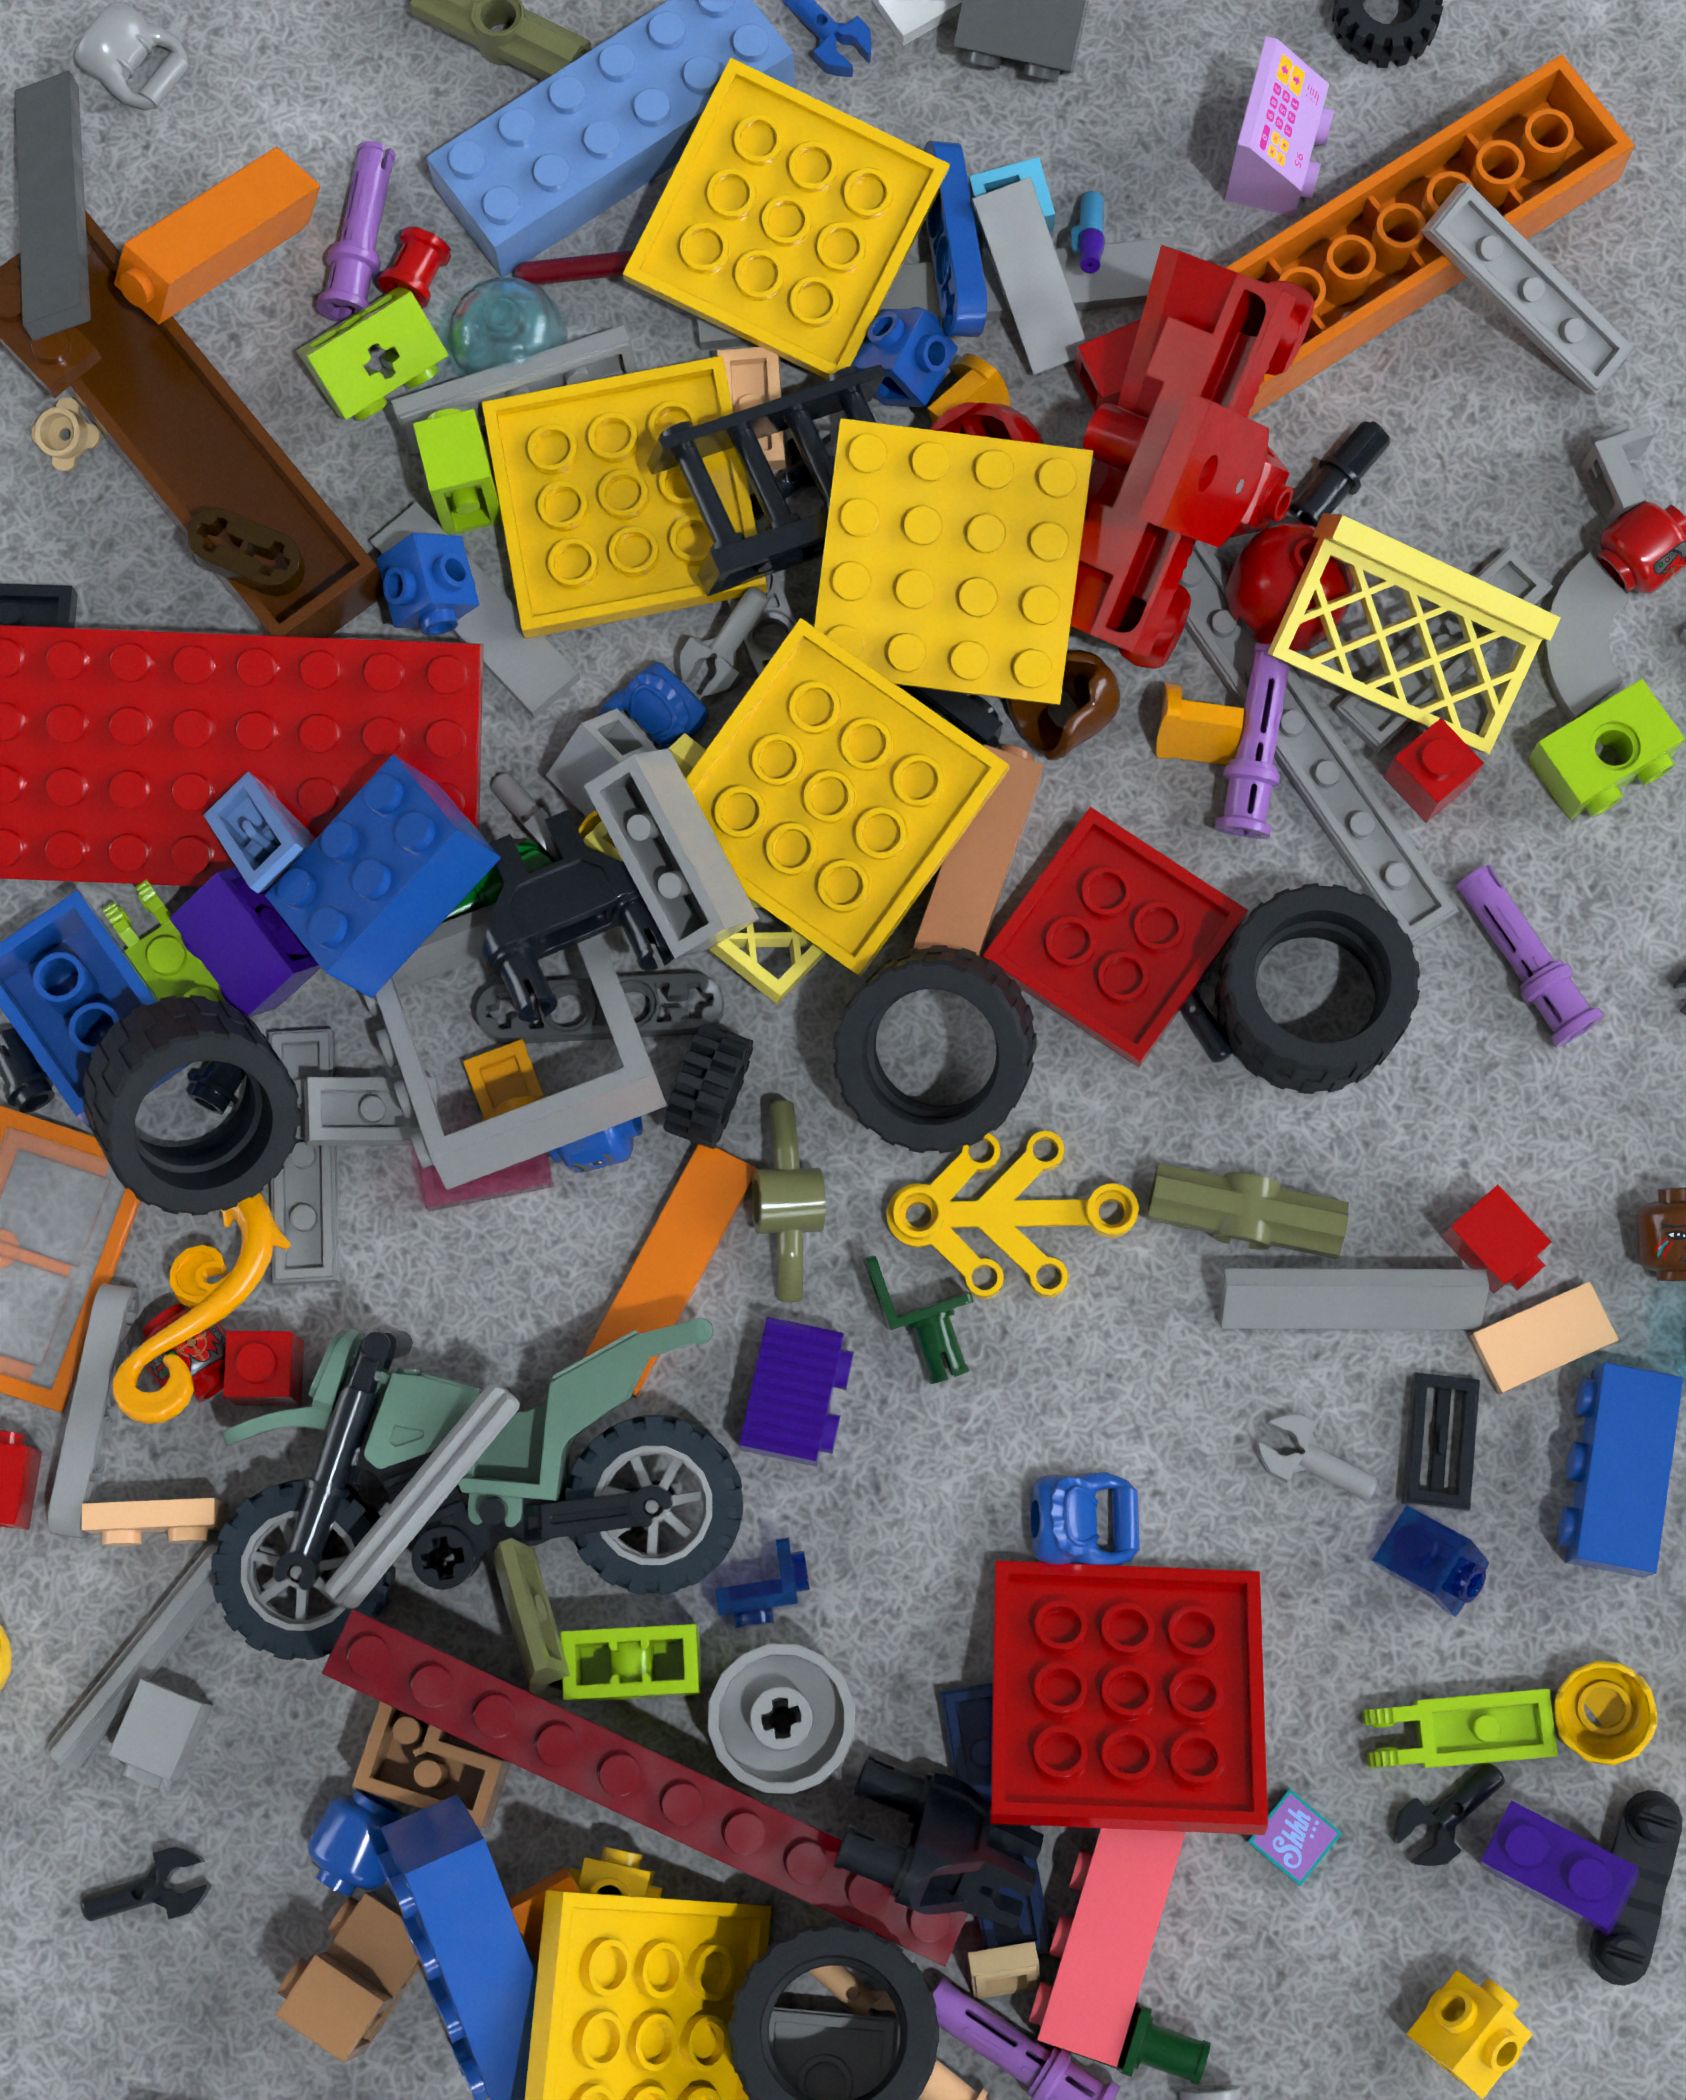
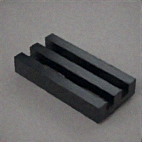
M1418 1372L1412 1374L1402 1504L1449 1508L1458 1511L1470 1510L1480 1380ZM1427 1388L1437 1389L1430 1486L1429 1491H1421L1419 1487ZM1451 1391L1463 1392L1456 1490L1455 1494H1446L1443 1492Z

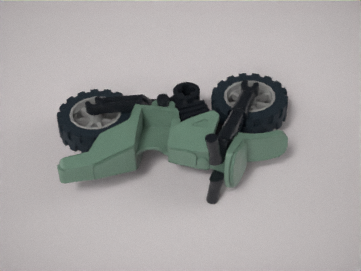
M695 1318L688 1322L640 1334L638 1330H634L551 1376L554 1381L550 1382L549 1394L544 1402L534 1409L518 1411L513 1415L415 1536L417 1542L414 1545L411 1560L414 1572L421 1582L434 1589H451L460 1585L477 1572L482 1565L485 1554L489 1550L496 1548L499 1542L513 1538L528 1546H535L552 1538L565 1536L573 1538L578 1548L577 1553L587 1566L590 1565L599 1573L600 1578L613 1586L616 1584L628 1589L627 1591L632 1593L670 1594L677 1592L679 1589L692 1586L707 1577L725 1559L735 1542L743 1515V1494L741 1478L731 1460V1456L726 1448L703 1427L671 1415H641L624 1420L608 1428L589 1443L575 1462L570 1473L568 1487L566 1488L571 1449L577 1436L631 1398L651 1357L692 1344L707 1343L712 1338L714 1332L711 1322L705 1318ZM351 1328L348 1331L341 1330L335 1335L328 1346L310 1387L308 1395L313 1397L312 1406L266 1414L235 1425L222 1432L226 1446H230L283 1427H310L326 1431L311 1477L306 1476L305 1480L296 1479L270 1486L252 1498L247 1499L235 1510L236 1513L229 1522L225 1523L218 1536L220 1542L217 1552L213 1553L211 1572H215L216 1585L212 1586L217 1604H222L227 1614L224 1616V1619L234 1632L238 1630L247 1638L245 1642L258 1651L264 1649L273 1653L274 1657L284 1660H293L294 1658L315 1660L331 1653L352 1610L338 1604L325 1590L326 1583L328 1582L326 1579L330 1576L332 1569L339 1568L349 1556L332 1558L338 1535L344 1540L351 1553L381 1517L373 1507L370 1508L361 1500L362 1496L358 1494L360 1485L356 1484L360 1470L363 1469L373 1473L381 1481L387 1490L390 1503H392L482 1393L483 1388L432 1373L421 1372V1369L398 1368L397 1372H390L393 1359L405 1356L412 1348V1338L405 1331H395L392 1333L372 1332L365 1337L363 1331ZM659 1454L672 1457L673 1459L662 1480L651 1481L641 1456ZM628 1461H631L641 1487L620 1489L609 1486L616 1472ZM682 1463L695 1475L702 1490L681 1494L676 1493L671 1483ZM704 1500L703 1516L696 1532L671 1511L672 1506ZM664 1519L688 1541L674 1550L658 1553L659 1521ZM292 1520H296L294 1526L292 1524ZM280 1526L287 1543L285 1555L279 1556L261 1551L260 1547L267 1536ZM631 1527H648L647 1553L631 1548L619 1539V1536ZM445 1536H447V1542L451 1548L462 1547L464 1559L454 1565L453 1572H451L447 1561L436 1562L434 1550L444 1544ZM256 1562L274 1567L273 1575L277 1582L263 1593L256 1578ZM391 1565L360 1605L354 1608L355 1610L377 1620L388 1604L390 1589L395 1580L396 1566ZM289 1586L297 1588L295 1617L280 1612L269 1602ZM314 1586L334 1603L336 1607L324 1615L308 1618L309 1589Z

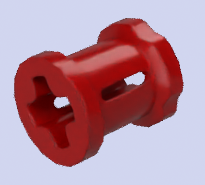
M407 227L400 236L402 247L391 269L382 271L378 279V285L385 294L398 286L410 290L421 309L427 307L430 301L429 287L439 267L448 265L451 259V249L444 240L434 233L419 227Z

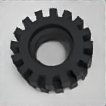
M707 1023L701 1024L698 1033L692 1039L690 1050H687L683 1059V1067L678 1072L675 1080L677 1083L675 1089L671 1092L670 1105L666 1110L664 1118L666 1119L663 1125L665 1132L711 1149L716 1147L717 1142L722 1137L723 1130L727 1127L731 1111L734 1109L738 1093L743 1086V1078L748 1070L749 1059L753 1051V1040Z

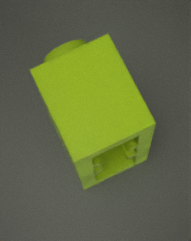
M399 286L296 350L335 414L345 420L354 416L357 421L364 420L383 409L388 404L385 395L405 384L408 389H412L434 377L439 372L436 363L449 356L413 293ZM372 345L382 350H388L380 357L381 363L384 366L380 371L369 366H363L371 359L368 349Z
M696 1624L561 1631V1644L570 1672V1676L563 1678V1700L567 1702L703 1695L700 1628Z

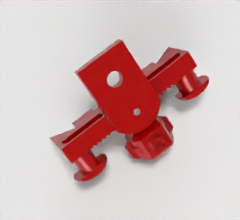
M1164 245L1160 247L1118 405L1103 403L1098 407L1087 426L1084 436L1083 448L1085 450H1093L1092 458L1095 461L1090 472L1070 626L1118 646L1122 656L1136 666L1150 669L1164 666L1177 645L1185 626L1192 600L1187 589L1178 582L1182 579L1183 570L1187 567L1188 558L1192 555V547L1198 540L1220 548L1229 537L1234 538L1266 530L1270 520L1275 522L1281 521L1290 507L1293 489L1285 485L1290 472L1268 446L1269 428L1247 417L1249 410L1254 405V398L1259 393V385L1264 381V374L1278 375L1286 372L1300 349L1314 309V299L1307 290L1294 282L1276 280L1267 284Z

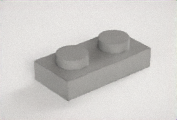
M307 1077L304 1082L306 1146H413L410 1135L420 1132L421 1129L416 1116L409 1119L405 1117L393 1086L394 1082L404 1078ZM427 1077L437 1106L436 1077Z

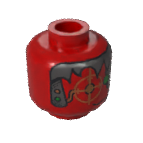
M1643 502L1625 512L1604 529L1600 537L1602 551L1597 554V560L1625 593L1635 590L1639 593L1651 594L1686 567V517L1673 505L1663 509L1653 502Z
M178 1303L158 1314L143 1328L142 1333L145 1339L142 1344L190 1311L191 1308ZM217 1322L194 1337L161 1354L146 1364L145 1367L158 1386L162 1388L170 1377L169 1369L163 1364V1358L169 1354L178 1355L187 1364L192 1375L194 1386L192 1395H194L199 1403L204 1402L224 1389L226 1331L220 1322Z

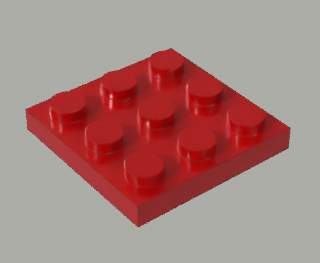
M1090 807L990 944L982 958L994 961L1002 967V971L1011 980L1014 979L1022 990L1137 1067H1140L1237 931L1240 924L1244 921L1248 910Z

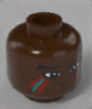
M1686 1187L1658 1189V1202L1644 1204L1637 1211L1639 1260L1645 1268L1656 1271L1657 1281H1686Z

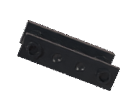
M881 364L859 371L857 366L846 367L830 375L823 384L694 426L690 421L681 422L667 428L659 435L647 462L651 475L678 466L713 542L697 574L707 597L823 556L834 466L813 420L844 410L847 419L877 423L867 402L871 401L886 376ZM786 429L790 430L824 503L820 513L801 519L798 513H791L759 444V438ZM734 447L769 523L765 528L766 532L745 538L743 533L735 532L702 460L703 457Z

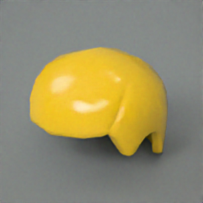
M1595 1660L1572 1670L1556 1693L1554 1719L1559 1737L1568 1748L1587 1762L1611 1766L1620 1764L1639 1756L1653 1738L1658 1720L1652 1690L1642 1676L1637 1675L1633 1669L1623 1663ZM1585 1704L1603 1727L1595 1725L1588 1719L1584 1709Z

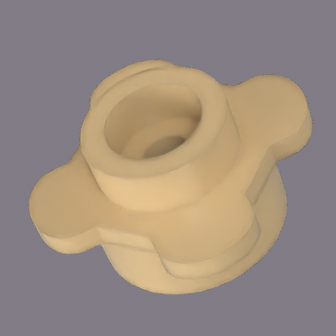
M68 397L60 399L56 403V407L44 411L39 416L37 422L34 423L31 431L34 443L44 453L52 456L53 467L63 472L75 469L77 459L87 449L97 448L102 438L101 431L97 425L89 424L81 414V405L78 401ZM66 429H69L71 433L68 440H64L62 437V433Z

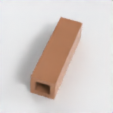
M984 744L986 749L1008 763L1011 768L942 863L912 949L918 948V950L931 948L932 945H947L948 948L961 950L965 948L977 952L976 955L981 956L1042 779L1044 764L1034 761L1035 757L1029 751L1009 744L999 745L998 749Z

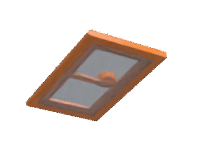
M1 1105L0 1393L63 1413L79 1370L96 1293L102 1283L110 1284L141 1201L136 1198L133 1191L129 1188L125 1189L117 1179L94 1136Z

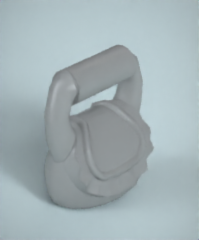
M122 2L109 4L97 16L80 39L75 50V60L83 70L104 84L110 93L123 104L141 110L157 109L189 68L188 54L176 36L160 26L146 22L138 11ZM162 46L169 49L170 53L139 92L134 93L129 88L127 81L133 78L134 71L141 65L146 56L152 54V48Z

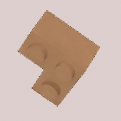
M380 1701L352 1787L420 1809L427 1808L458 1794L477 1827L490 1828L511 1763L449 1743L451 1734Z
M375 1891L365 1892L360 1901L350 1896L328 1928V1931L336 1936L328 1950L311 1955L307 1961L301 1957L284 1978L277 1994L285 1998V2001L275 2016L343 2063L364 2054L421 1967L419 1957L415 1955L402 1923L401 1916L403 1914L400 1908Z

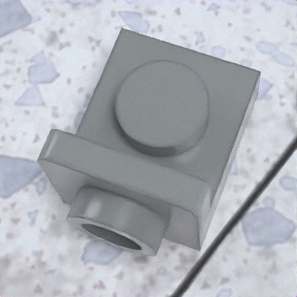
M1645 424L1629 430L1627 425H1619L1604 431L1593 440V446L1581 465L1608 526L1625 512L1647 500V488L1643 473L1635 463L1630 464L1629 460L1641 457L1653 439L1654 433L1650 424Z

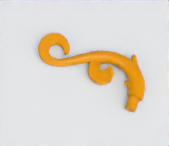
M258 1193L253 1198L249 1197L237 1203L236 1207L225 1211L220 1210L222 1212L223 1225L230 1227L235 1220L242 1233L240 1255L230 1273H228L225 1259L216 1248L206 1245L187 1248L175 1258L170 1269L169 1285L179 1302L191 1308V1310L146 1340L132 1352L118 1367L112 1381L113 1396L120 1411L133 1421L145 1424L166 1422L179 1415L188 1406L194 1392L193 1378L187 1364L178 1355L169 1354L164 1356L163 1364L169 1369L170 1377L166 1385L158 1391L143 1392L137 1388L138 1377L142 1369L161 1354L226 1318L248 1298L262 1280L271 1262L274 1246L286 1250L289 1249L291 1243L281 1232L262 1194ZM215 1275L225 1276L214 1284L206 1283L209 1277Z

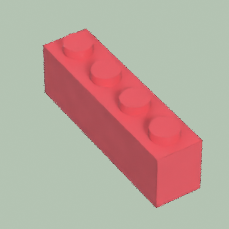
M1101 1828L1094 1853L1080 1849L1069 1885L1070 1889L1082 1892L1074 1919L1060 1915L1049 1955L1061 1959L1054 1986L1040 1982L1028 2021L1041 2026L1038 2041L1117 2067L1186 1832Z

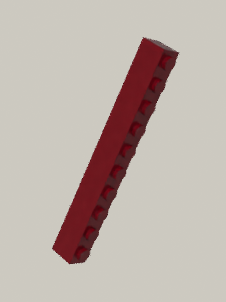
M355 1609L351 1610L323 1667L322 1674L852 1924L876 1931V1935L886 1940H892L895 1944L944 1967L968 1916V1913L962 1911L932 1915L922 1914L894 1903L895 1897L889 1895L891 1888L845 1869L833 1867L842 1841L841 1839Z

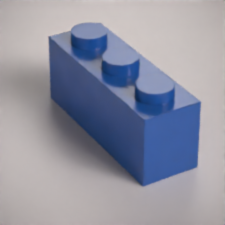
M1606 1362L1592 1370L1591 1378L1582 1377L1575 1405L1576 1415L1585 1417L1582 1442L1573 1441L1569 1450L1566 1467L1567 1480L1576 1482L1573 1506L1563 1507L1557 1528V1544L1567 1547L1564 1563L1641 1578L1657 1574L1684 1377Z

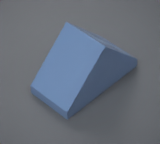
M247 772L204 814L207 822L249 888L256 893L271 888L316 839L250 772Z

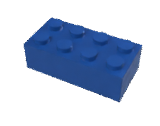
M456 1794L381 1827L389 1851L377 1857L392 1894L395 1895L403 1914L401 1920L415 1955L419 1957L426 1974L424 1980L438 2015L442 2017L449 2034L447 2039L462 2076L465 2077L473 2099L525 2100L537 1977L486 1841L460 1797Z

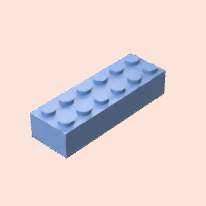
M668 0L428 155L427 161L434 188L501 278L514 271L515 267L521 262H528L676 165L730 57L782 83L795 87L794 52L753 0Z

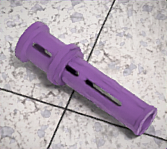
M366 141L358 145L355 169L350 185L339 241L335 242L328 249L326 263L330 268L326 291L318 295L316 309L321 315L332 321L342 322L370 305L367 299L371 279L379 275L381 261L375 248L388 191L390 173L396 156L394 150L389 148L385 151L384 158H382L386 145L379 142Z
M1256 644L1253 648L1254 657L1247 698L1244 705L1243 726L1236 759L1229 760V765L1225 766L1224 778L1229 780L1223 816L1217 817L1215 829L1220 832L1255 839L1270 838L1271 826L1266 823L1272 787L1279 786L1280 780L1278 767L1273 765L1290 666V664L1267 654L1271 644Z
M1491 865L1483 866L1460 881L1456 889L1471 906L1492 940L1522 981V985L1519 987L1521 998L1525 1003H1533L1554 1033L1551 1037L1552 1043L1556 1048L1561 1047L1594 1027L1604 1018V1014L1600 1008H1591L1571 979L1573 969L1568 963L1564 964L1562 960H1554L1524 914L1493 872L1494 870Z
M942 1978L933 1993L937 2007L936 2014L939 2027L1029 2087L1026 2094L1031 2097L1030 2100L1115 2099L1120 2086L1111 2080L1104 2084L1071 2062V2052L1068 2050L1054 2047L1050 2052L1007 2023L999 2015L994 2014L948 1983L947 1979Z

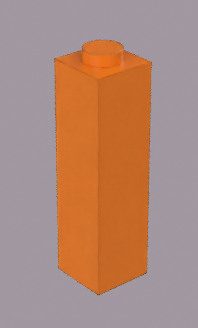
M276 146L125 242L114 285L122 291L125 298L131 304L140 307L155 322L161 324L300 232L310 222L321 185Z

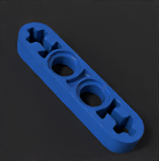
M930 140L926 143L923 151L950 164L949 172L942 182L939 193L926 217L943 328L947 336L977 338L982 334L986 322L987 291L964 154L959 143Z

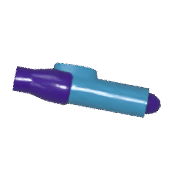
M1088 191L1081 196L1079 225L1072 228L1071 234L1073 252L1080 256L1082 271L1089 274L1099 270L1105 245V237L1103 235L1104 198L1096 191Z

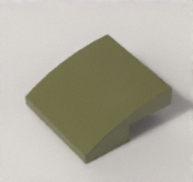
M513 1538L498 1543L493 1554L495 1570L529 1691L548 1701L563 1695V1678L570 1676V1672L535 1549Z

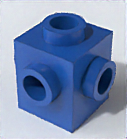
M920 307L882 309L878 317L869 326L867 337L851 366H857L859 371L881 364L886 376L874 396L882 405L926 407L936 388L943 381L945 372L957 352L958 346L945 334L939 318L926 309Z
M411 533L376 558L394 628L421 629L422 634L430 636L447 633L458 626L457 620L480 605L462 536Z

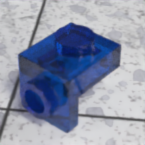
M1407 1505L1372 1559L1378 1568L1433 1598L1445 1612L1454 1617L1459 1614L1465 1603L1472 1602L1478 1596L1484 1586L1486 1569L1489 1565V1561L1471 1539Z
M789 1537L776 1539L781 1579L715 1589L718 1614L721 1619L734 1617L735 1629L774 1623L773 1611L799 1607L797 1592L810 1590L805 1552H791Z

